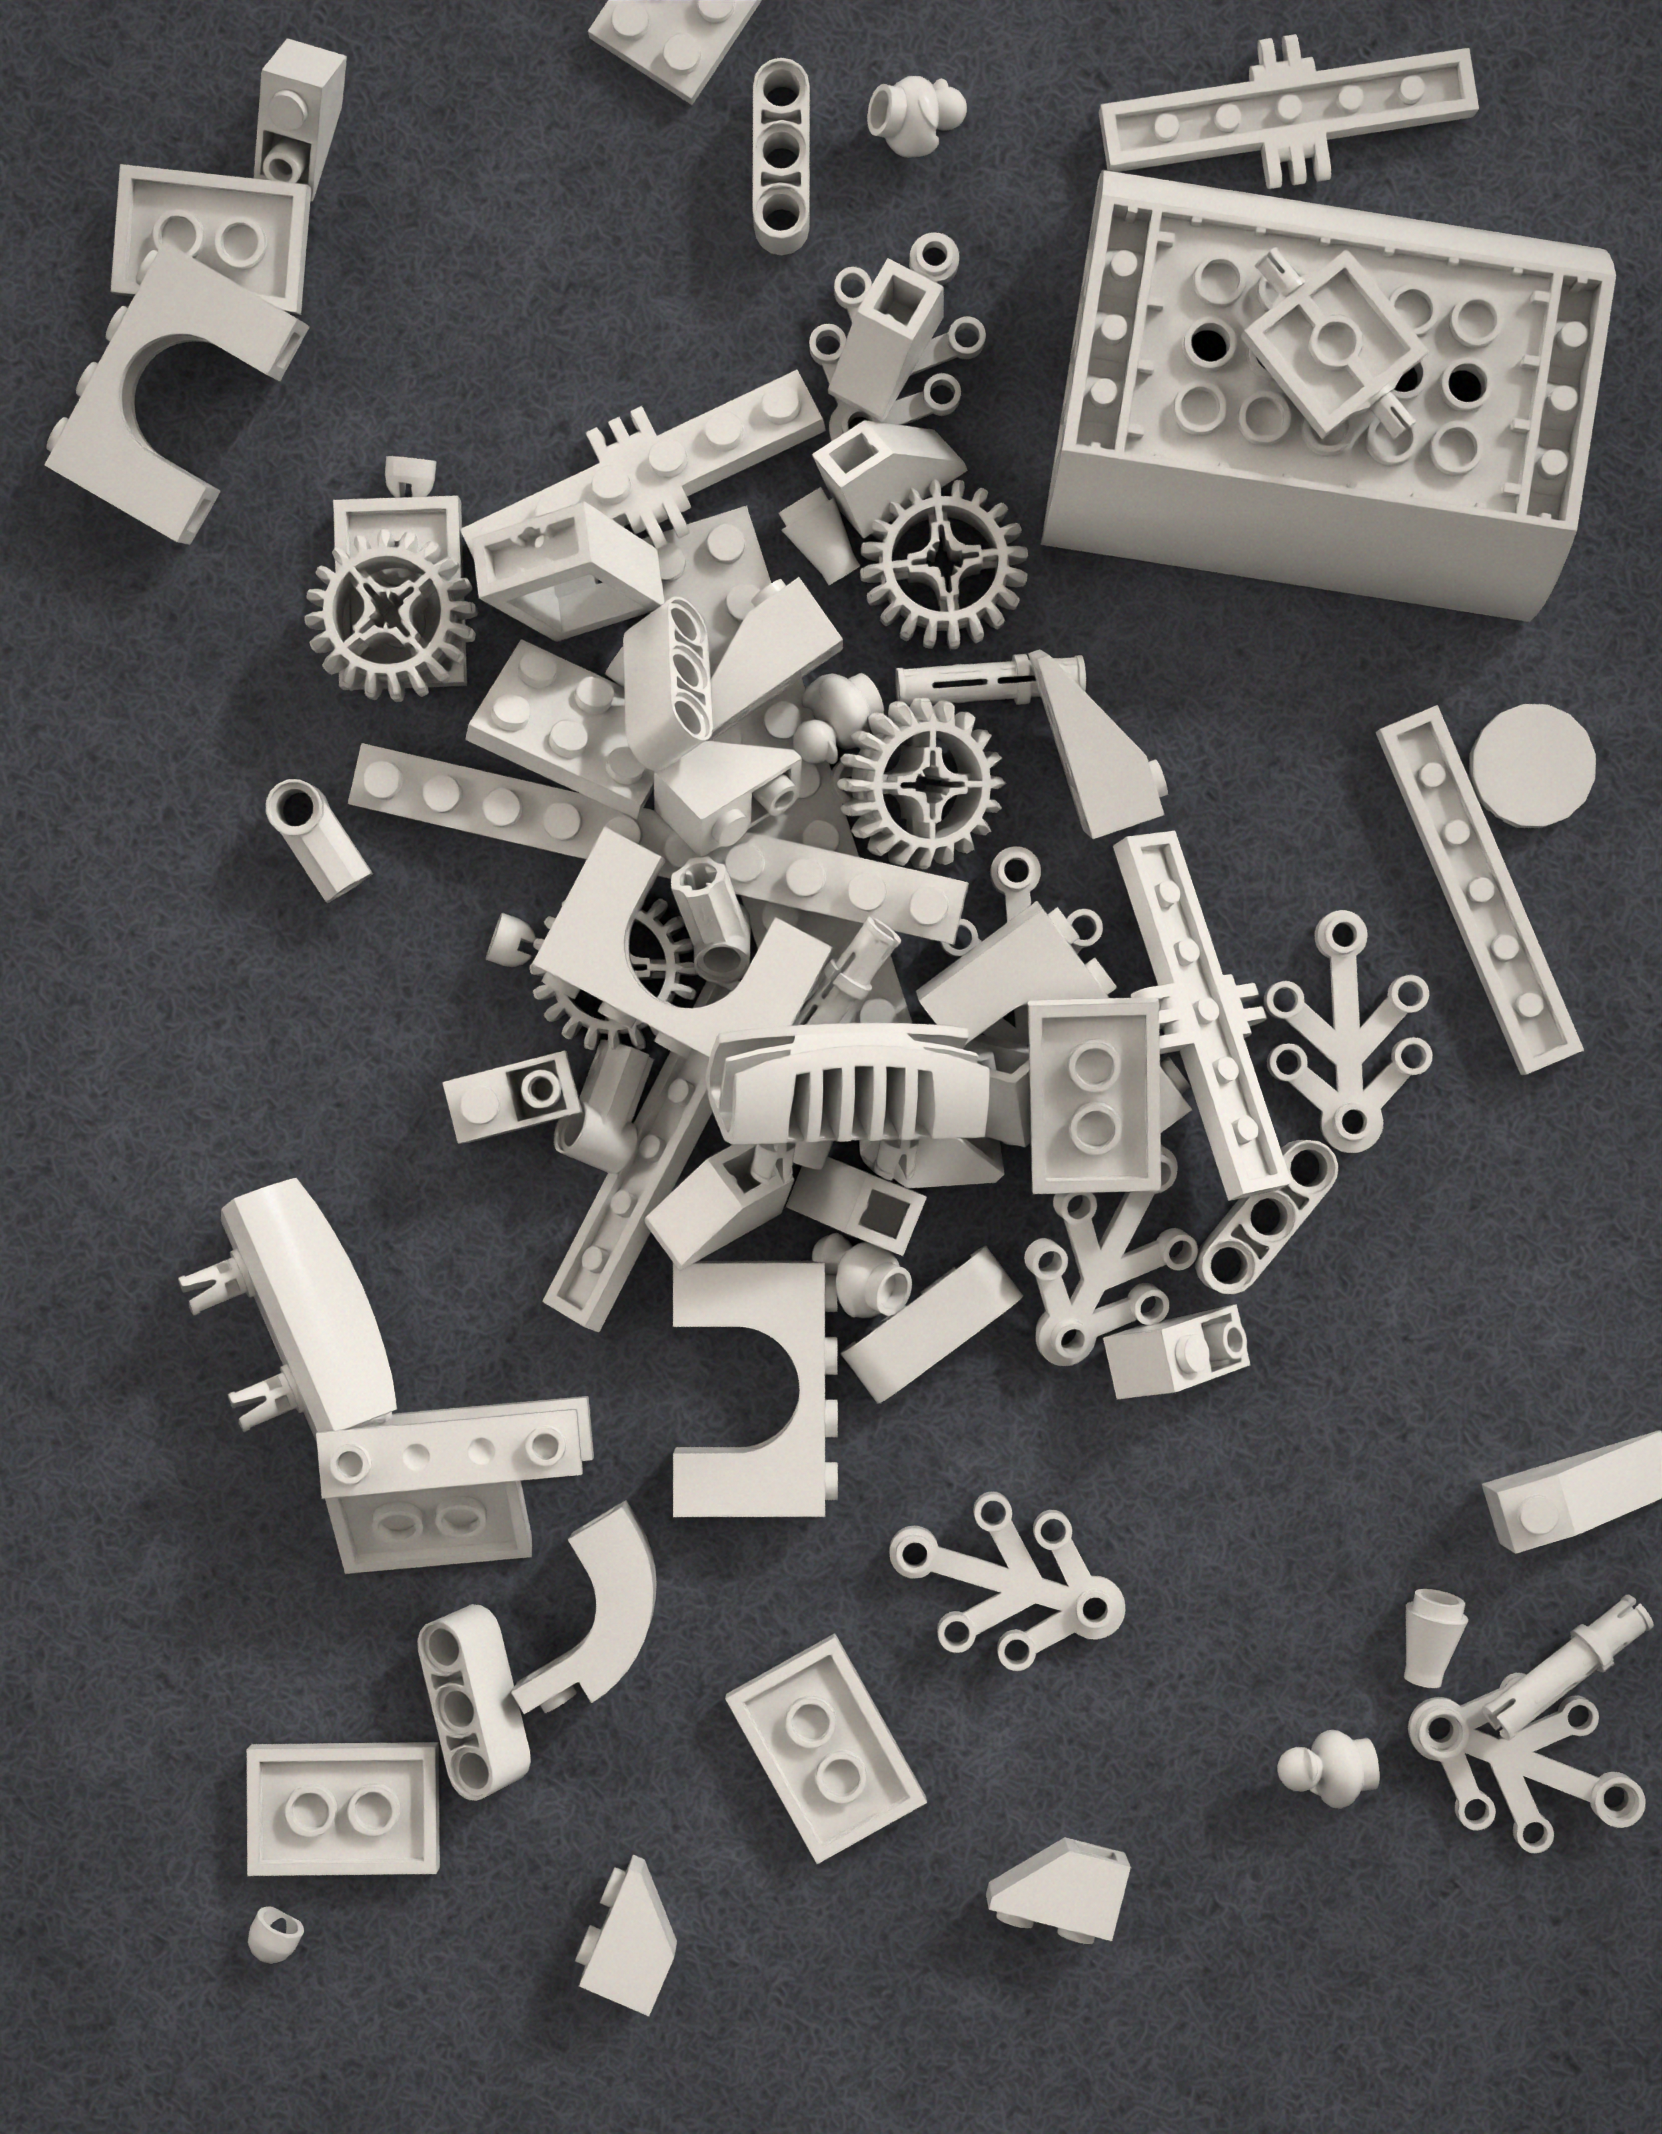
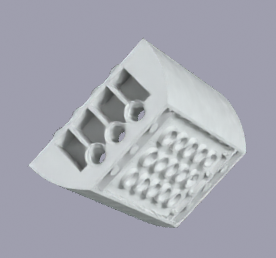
M1102 170L1098 179L1041 545L1530 622L1537 616L1549 598L1561 574L1577 532L1616 280L1614 263L1610 254L1601 248ZM1274 247L1279 249L1278 251L1299 277L1324 268L1348 249L1430 351L1423 360L1414 366L1418 378L1416 388L1408 392H1399L1394 389L1392 391L1406 411L1416 420L1408 430L1395 440H1393L1392 435L1371 409L1365 413L1348 418L1322 439L1270 373L1258 363L1254 353L1242 340L1241 336L1244 330L1267 313L1279 295L1259 269H1256L1254 266L1265 254L1268 255L1269 251ZM1203 330L1217 332L1226 343V355L1220 360L1213 362L1200 359L1192 349V337ZM1459 370L1473 373L1481 383L1480 398L1473 402H1463L1455 398L1448 385L1450 374Z

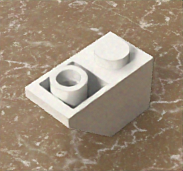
M286 39L264 66L261 72L254 179L307 184L311 188L310 201L314 200L342 108L347 56Z
M888 258L856 312L831 379L828 394L883 422L944 317V287Z
M867 420L862 421L812 454L831 497L835 498L838 509L863 538L874 532L872 529L874 520H882L889 523L895 519L890 513V502L899 504L904 510L912 506L908 498L911 488L916 490L921 499L924 500L930 496L929 486L932 480H937L942 488L968 471L964 461L935 430Z
M705 741L664 770L654 771V810L699 857H704L720 846L727 847L734 844L745 834L747 829L770 815L782 814L793 805L795 800L800 797L802 757L795 750Z
M567 1051L442 1082L458 1144L470 1143L582 1112Z
M756 1144L731 1145L709 1157L646 1216L644 1223L679 1271L782 1213L794 1178L792 1176L789 1182L783 1184L775 1165L768 1185L754 1179L751 1175V1165L754 1161Z
M827 1157L823 1169L801 1167L786 1207L839 1231L903 1256L927 1197Z
M1237 1304L1163 1320L1153 1325L1137 1326L1103 1338L1117 1399L1175 1393L1250 1365L1246 1348L1247 1338L1241 1326Z
M1064 1837L990 1881L986 1892L988 1908L997 1912L996 1917L1000 1921L1012 1926L1032 1928L1035 1921L1058 1927L1057 1933L1060 1936L1074 1942L1093 1944L1095 1937L1112 1941L1131 1867L1124 1852Z
M633 1855L626 1872L614 1867L600 1901L601 1904L610 1907L601 1929L589 1926L575 1962L585 1965L579 1987L649 2016L674 1959L677 1940L645 1860Z

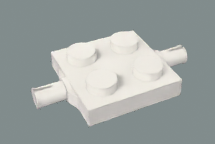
M1274 247L1269 251L1268 255L1265 254L1254 266L1256 269H1259L1279 295L1271 309L1244 330L1241 336L1242 340L1322 439L1348 418L1365 413L1371 409L1392 435L1393 440H1395L1408 430L1416 420L1406 411L1392 391L1401 376L1423 360L1430 351L1348 249L1324 268L1299 277L1278 251L1279 249Z

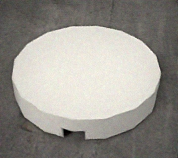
M1522 704L1501 712L1481 730L1469 756V779L1478 801L1488 812L1491 811L1495 817L1516 828H1543L1568 818L1586 801L1595 781L1596 754L1588 733L1570 714L1550 705Z

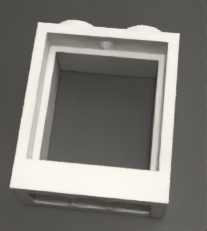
M584 501L472 538L479 599L556 642L653 612L664 604L657 549ZM543 535V544L536 548V539Z

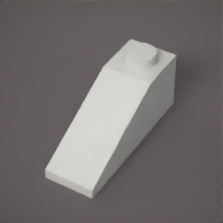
M800 577L787 586L782 579H779L762 589L751 599L755 608L746 614L710 680L713 729L711 737L706 741H712L843 649L842 637Z
M1040 649L1028 653L1083 831L1092 839L1163 816L1164 812L1159 798L1168 795V790L1158 761L1155 759L1148 762L1144 752L1050 655Z
M1655 1431L1483 1483V1491L1499 1543L1515 1554L1576 1536L1662 1499V1431Z

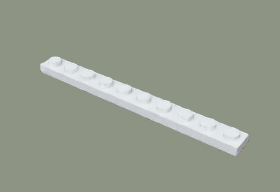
M361 743L348 800L350 805L586 860L605 826L663 857L666 861L658 876L671 879L672 873L680 870L688 859L699 858L655 810L643 808L638 818L634 819L581 793ZM747 831L734 844L727 847L720 846L706 855L710 856L712 861L718 864H725L733 889L737 895L864 924L868 917L883 922L893 931L952 945L955 944L969 885L968 882Z

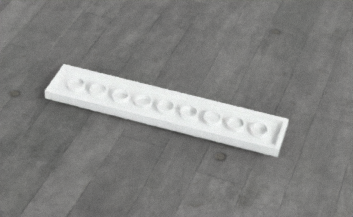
M747 506L687 524L690 534L681 538L677 537L674 529L662 532L667 545L657 549L664 603L672 597H681L687 600L696 608L706 625L709 644L710 680L746 614L755 608L751 599L771 584ZM650 536L642 539L654 547ZM802 678L712 741L794 750L793 736L797 728L805 721L815 720L812 710L802 706V696L805 691ZM802 759L800 797L782 814L770 815L747 829V832L859 857L847 817L840 810L842 803L835 798L831 791L830 775L832 771L830 764L826 760L819 763H810ZM741 896L744 907L750 914L751 929L758 949L772 922L777 917L833 947V951L823 970L831 959L840 958L864 925L858 922ZM891 955L887 957L870 981L872 989L864 1000L857 999L840 1021V1023L913 1024ZM823 970L821 971L805 1004L807 1003V1001L810 1000V998L818 989L823 979L826 977Z

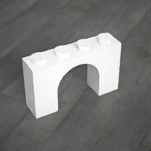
M163 241L158 252L155 250L150 251L142 261L136 275V283L140 286L129 307L122 306L111 319L106 331V339L110 343L99 363L92 362L83 372L76 388V394L80 396V399L70 418L63 417L53 428L47 441V450L51 453L45 466L172 540L190 545L215 503L220 490L162 457L144 438L136 419L134 405L136 387L142 372L157 354L170 346L197 341L216 345L264 374L281 381L310 326L166 241Z
M604 826L532 963L546 970L541 982L573 999L577 997L580 989L603 1001L598 1009L599 1013L632 1029L636 1019L659 1030L654 1042L687 1059L693 1049L710 1057L719 1033L752 1028L792 1026L832 953L833 947L775 917L743 979L723 999L699 1008H681L661 1001L644 987L636 975L630 958L629 940L635 918L666 860Z
M1036 901L916 990L919 1002L937 1025L968 1028L969 1039L966 1042L967 1044L1012 1010L1028 1004V1001L1109 998L1108 994L1114 991L1117 986L1095 957L1084 964L1071 947V944L1080 937L1057 907L1047 914L1038 901ZM1170 1057L1160 1062L1161 1133L1192 1111V1108L1182 1095L1191 1086Z
M697 1261L681 1271L673 1263V1327H746L761 1331L776 1340L787 1351L795 1365L800 1389L796 1409L788 1423L776 1435L762 1443L747 1447L675 1448L673 1453V1517H825V1500H838V1462H825V1437H838L837 1400H825V1375H837V1337H825V1312H837V1274H825V1262Z

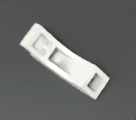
M627 1500L573 1531L568 1539L592 1581L596 1595L595 1620L590 1632L578 1645L517 1681L511 1693L524 1714L539 1705L544 1713H547L564 1704L576 1695L577 1692L573 1685L577 1682L580 1683L590 1702L593 1703L606 1694L624 1676L644 1643L656 1601V1571L647 1536Z

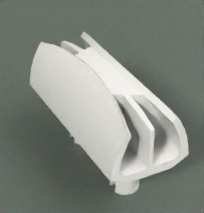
M832 1023L752 1028L719 1033L710 1054L705 1079L709 1103L724 1141L732 1145L756 1144L754 1161L751 1165V1175L760 1183L768 1185L775 1165L783 1184L791 1180L796 1142L811 1143L819 1141L880 1140L877 1157L874 1161L875 1172L884 1179L892 1181L893 1174L899 1163L906 1180H908L915 1173V1159L919 1138H981L985 1136L990 1074L989 1067L977 1064V1053L963 1050L969 1039L968 1028L909 1023Z
M297 1178L279 1182L231 1200L221 1209V1222L233 1248L230 1251L231 1258L186 1277H179L178 1281L183 1293L212 1286L189 1301V1308L193 1315H197L202 1310L245 1292L248 1297L254 1296L283 1366H280V1374L238 1392L228 1394L232 1408L264 1401V1403L239 1418V1425L242 1431H248L255 1425L295 1408L299 1413L304 1412L316 1442V1433L376 1427L392 1419V1411L397 1409L394 1385L375 1316L349 1257L318 1205Z

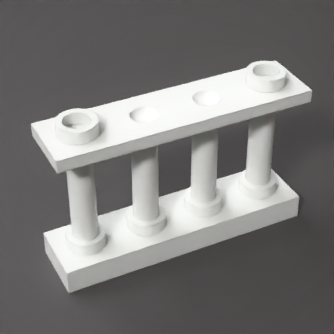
M588 1396L392 1414V1419L376 1427L316 1433L322 1499L582 1475V1461L593 1460L594 1458Z

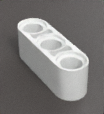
M777 58L769 60L760 67L755 74L753 83V222L756 239L762 248L772 254L786 255L800 249L807 240L809 232L810 86L808 75L801 65L791 59ZM779 87L790 88L798 96L793 103L787 106H776L766 99L770 91ZM779 148L789 149L798 157L793 165L782 169L771 166L765 158L770 152ZM783 209L795 214L798 221L790 229L778 231L769 227L765 219L773 211Z
M681 597L669 599L624 633L623 638L626 738L632 753L638 761L646 768L655 772L664 770L708 740L712 735L713 729L707 628L696 608Z
M1296 1140L1287 1143L1281 1148L1292 1184L1277 1191L1240 1198L1198 1250L1195 1269L1204 1285L1223 1294H1236L1245 1291L1254 1283L1333 1186L1338 1175V1163L1335 1154L1328 1146L1319 1141ZM1308 1150L1318 1159L1319 1174L1312 1183L1302 1186L1293 1179L1290 1168L1294 1156L1300 1151ZM1269 1198L1279 1208L1280 1221L1274 1230L1261 1234L1252 1226L1250 1219L1251 1211L1260 1200ZM1231 1247L1240 1256V1271L1232 1280L1219 1282L1212 1274L1211 1260L1220 1249Z
M986 1245L970 1255L972 1258L957 1269L953 1267L921 1291V1296L909 1305H905L898 1313L886 1317L871 1328L872 1332L858 1343L854 1341L840 1353L877 1404L885 1401L1006 1312L1023 1297L1022 1293Z
M474 1604L425 1624L419 1633L417 1641L418 1653L447 1773L452 1786L459 1795L468 1800L477 1801L523 1778L528 1772L531 1762L530 1749L520 1708L511 1693L514 1683L497 1619L490 1610L481 1605Z

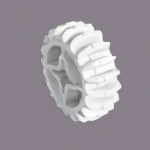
M935 479L932 480L929 486L930 496H928V499L922 500L919 493L911 488L908 497L912 505L911 507L904 510L899 504L890 502V513L895 517V519L891 520L892 524L882 520L873 521L872 529L874 532L872 535L882 541V543L870 541L863 543L861 546V555L863 557L879 562L867 565L860 570L861 581L867 583L881 582V585L867 593L869 605H879L889 600L891 604L883 611L880 617L883 625L888 626L894 623L902 615L906 621L902 625L900 638L908 641L913 636L916 626L926 628L923 646L932 649L935 645L937 631H947V644L949 648L957 649L960 645L959 629L966 627L969 637L975 643L982 641L984 637L980 619L983 618L995 629L1001 628L1005 619L995 605L998 604L1006 609L1015 610L1020 600L1014 592L1005 586L1021 587L1027 581V573L1020 569L1009 567L1010 565L1026 561L1028 557L1026 547L1007 546V544L1020 536L1022 531L1020 525L1012 523L999 528L998 524L1007 514L1008 507L1004 503H999L987 513L982 509L988 496V491L984 488H979L975 492L972 502L962 499L965 485L964 481L961 480L954 481L951 496H941V485ZM947 517L964 521L976 528L984 536L991 549L982 550L980 545H965L959 542L953 536L950 521H948ZM928 519L930 528L929 544L922 551L908 554L905 560L892 561L894 549L901 537L911 527ZM939 536L942 538L943 550L947 551L949 561H959L962 564L961 568L955 565L953 567L948 585L949 592L946 591L945 578L941 577L939 568L934 566L928 567V564H926L927 560L935 562L940 542ZM995 568L994 581L984 596L974 604L959 610V583L965 577L980 574L982 569ZM907 579L908 583L919 582L930 586L936 594L940 611L924 608L912 601L902 591L896 580Z
M381 529L377 536V548L372 549L363 534L354 537V545L359 553L352 558L341 547L334 548L332 554L341 565L336 573L324 566L317 568L316 575L328 585L327 590L309 589L306 597L311 603L323 607V611L311 612L306 615L305 624L311 629L326 630L316 635L310 641V646L316 653L332 651L326 657L322 666L331 675L346 668L341 682L345 688L353 691L366 677L364 685L365 695L369 699L377 700L382 693L384 683L388 682L390 697L395 702H401L405 696L404 682L410 681L413 689L422 697L429 693L428 685L423 678L425 675L432 672L435 678L442 684L450 680L448 672L440 665L446 657L455 664H464L466 656L453 644L455 640L473 642L476 633L472 628L459 624L458 620L471 619L477 616L478 612L474 603L457 601L472 591L471 583L467 578L450 580L457 573L460 565L453 556L444 558L436 563L441 551L437 542L430 540L417 553L418 538L414 532L405 531L398 548H396L390 531L388 529ZM402 568L415 571L423 576L414 583L408 579L398 587L386 588L376 583L370 575L384 569ZM356 588L364 600V612L359 621L352 626L355 633L346 640L343 629L344 608L348 597L353 589ZM437 591L441 605L440 622L434 637L427 644L418 631V619L423 610L430 605L427 598ZM377 594L386 605L391 603L396 610L399 603L403 604L399 608L398 613L403 619L401 623L410 632L409 637H405L397 627L391 628L380 612L382 609L373 599V595ZM385 621L384 627H383V628H379V627L383 624V622ZM386 643L401 644L413 655L412 658L394 664L373 663L359 656L368 648L375 651Z
M914 698L910 708L905 702L895 701L889 705L888 717L883 713H873L868 716L872 734L865 731H855L851 735L854 744L861 750L858 755L844 754L840 758L845 766L853 767L852 779L842 778L836 783L840 790L853 793V799L846 801L840 810L844 815L860 816L853 825L851 832L858 838L870 837L867 849L872 854L882 856L888 852V860L892 864L904 866L910 860L913 867L927 869L930 867L932 859L936 863L943 865L953 862L954 849L962 853L973 851L974 845L970 832L978 835H986L991 832L987 822L982 817L984 812L997 813L1002 809L997 801L989 800L991 788L999 789L1006 784L1001 777L990 776V768L997 765L1002 757L997 752H983L992 735L987 730L977 729L972 731L976 717L971 713L959 712L955 715V706L947 701H938L933 707L928 698ZM936 737L949 748L955 759L958 773H952L944 765L942 748L936 747ZM907 739V744L901 746V756L896 767L888 772H884L892 753ZM917 776L941 780V784L926 785L925 791L918 789L916 791L915 788L900 786L903 782H916ZM883 794H891L899 802L901 818L907 819V832L892 819L886 808ZM957 795L953 808L941 821L942 809L946 801L952 796Z
M660 898L653 903L648 912L642 910L641 907L635 921L644 925L656 935L662 945L666 960L640 958L633 956L631 953L630 958L634 967H647V970L635 971L640 981L665 979L657 998L673 1005L671 1003L676 994L685 999L693 1000L695 998L696 990L690 986L679 984L680 975L694 976L698 975V973L694 969V963H680L679 955L690 953L694 950L691 938L674 942L672 938L673 935L681 931L685 926L681 916L672 918L664 925L659 921L668 907L667 902ZM551 916L546 918L544 924L548 929H551L556 918ZM535 939L533 947L539 951L544 939ZM534 964L530 965L531 974L537 976L545 975L546 970ZM542 985L533 990L534 997L538 1000L556 997L558 1002L544 1013L545 1018L549 1022L560 1019L566 1013L571 1017L562 1030V1035L565 1038L572 1039L577 1035L582 1026L588 1028L584 1039V1047L586 1049L595 1050L599 1044L601 1033L608 1034V1044L612 1050H616L618 1044H622L621 1034L627 1033L630 1034L631 1043L635 1049L642 1050L646 1047L641 1029L649 1026L648 1024L636 1019L632 1029L606 1016L605 1020L591 1017L579 1008L571 997L548 985ZM650 1026L654 1035L657 1036L659 1030Z

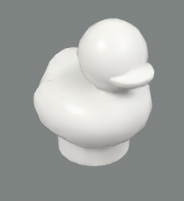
M907 76L894 86L881 84L876 88L868 107V128L872 135L884 137L890 148L902 157L926 156L939 145L936 129L947 131L960 126L966 116L967 105L960 91L949 87L947 81L942 78L932 84L921 76Z
M831 673L819 676L803 693L802 706L812 710L815 720L805 721L797 728L793 736V748L806 762L819 763L826 760L830 764H835L838 760L836 745L845 750L858 747L854 744L851 735L855 731L869 733L871 728L868 716L873 713L884 714L881 696L871 679L863 673H859L849 679Z
M839 1233L827 1235L815 1244L812 1251L813 1262H825V1274L837 1275L836 1293L843 1310L851 1317L872 1318L880 1314L890 1316L898 1313L907 1303L912 1289L911 1275L905 1268L899 1266L897 1258L891 1251L869 1242L852 1246Z
M1327 1730L1319 1734L1313 1742L1311 1750L1305 1747H1295L1287 1750L1281 1755L1277 1765L1278 1776L1287 1788L1300 1792L1310 1790L1321 1796L1327 1805L1338 1809L1352 1804L1361 1791L1377 1789L1380 1780L1378 1758L1371 1740L1368 1738L1352 1740L1349 1736L1336 1730Z

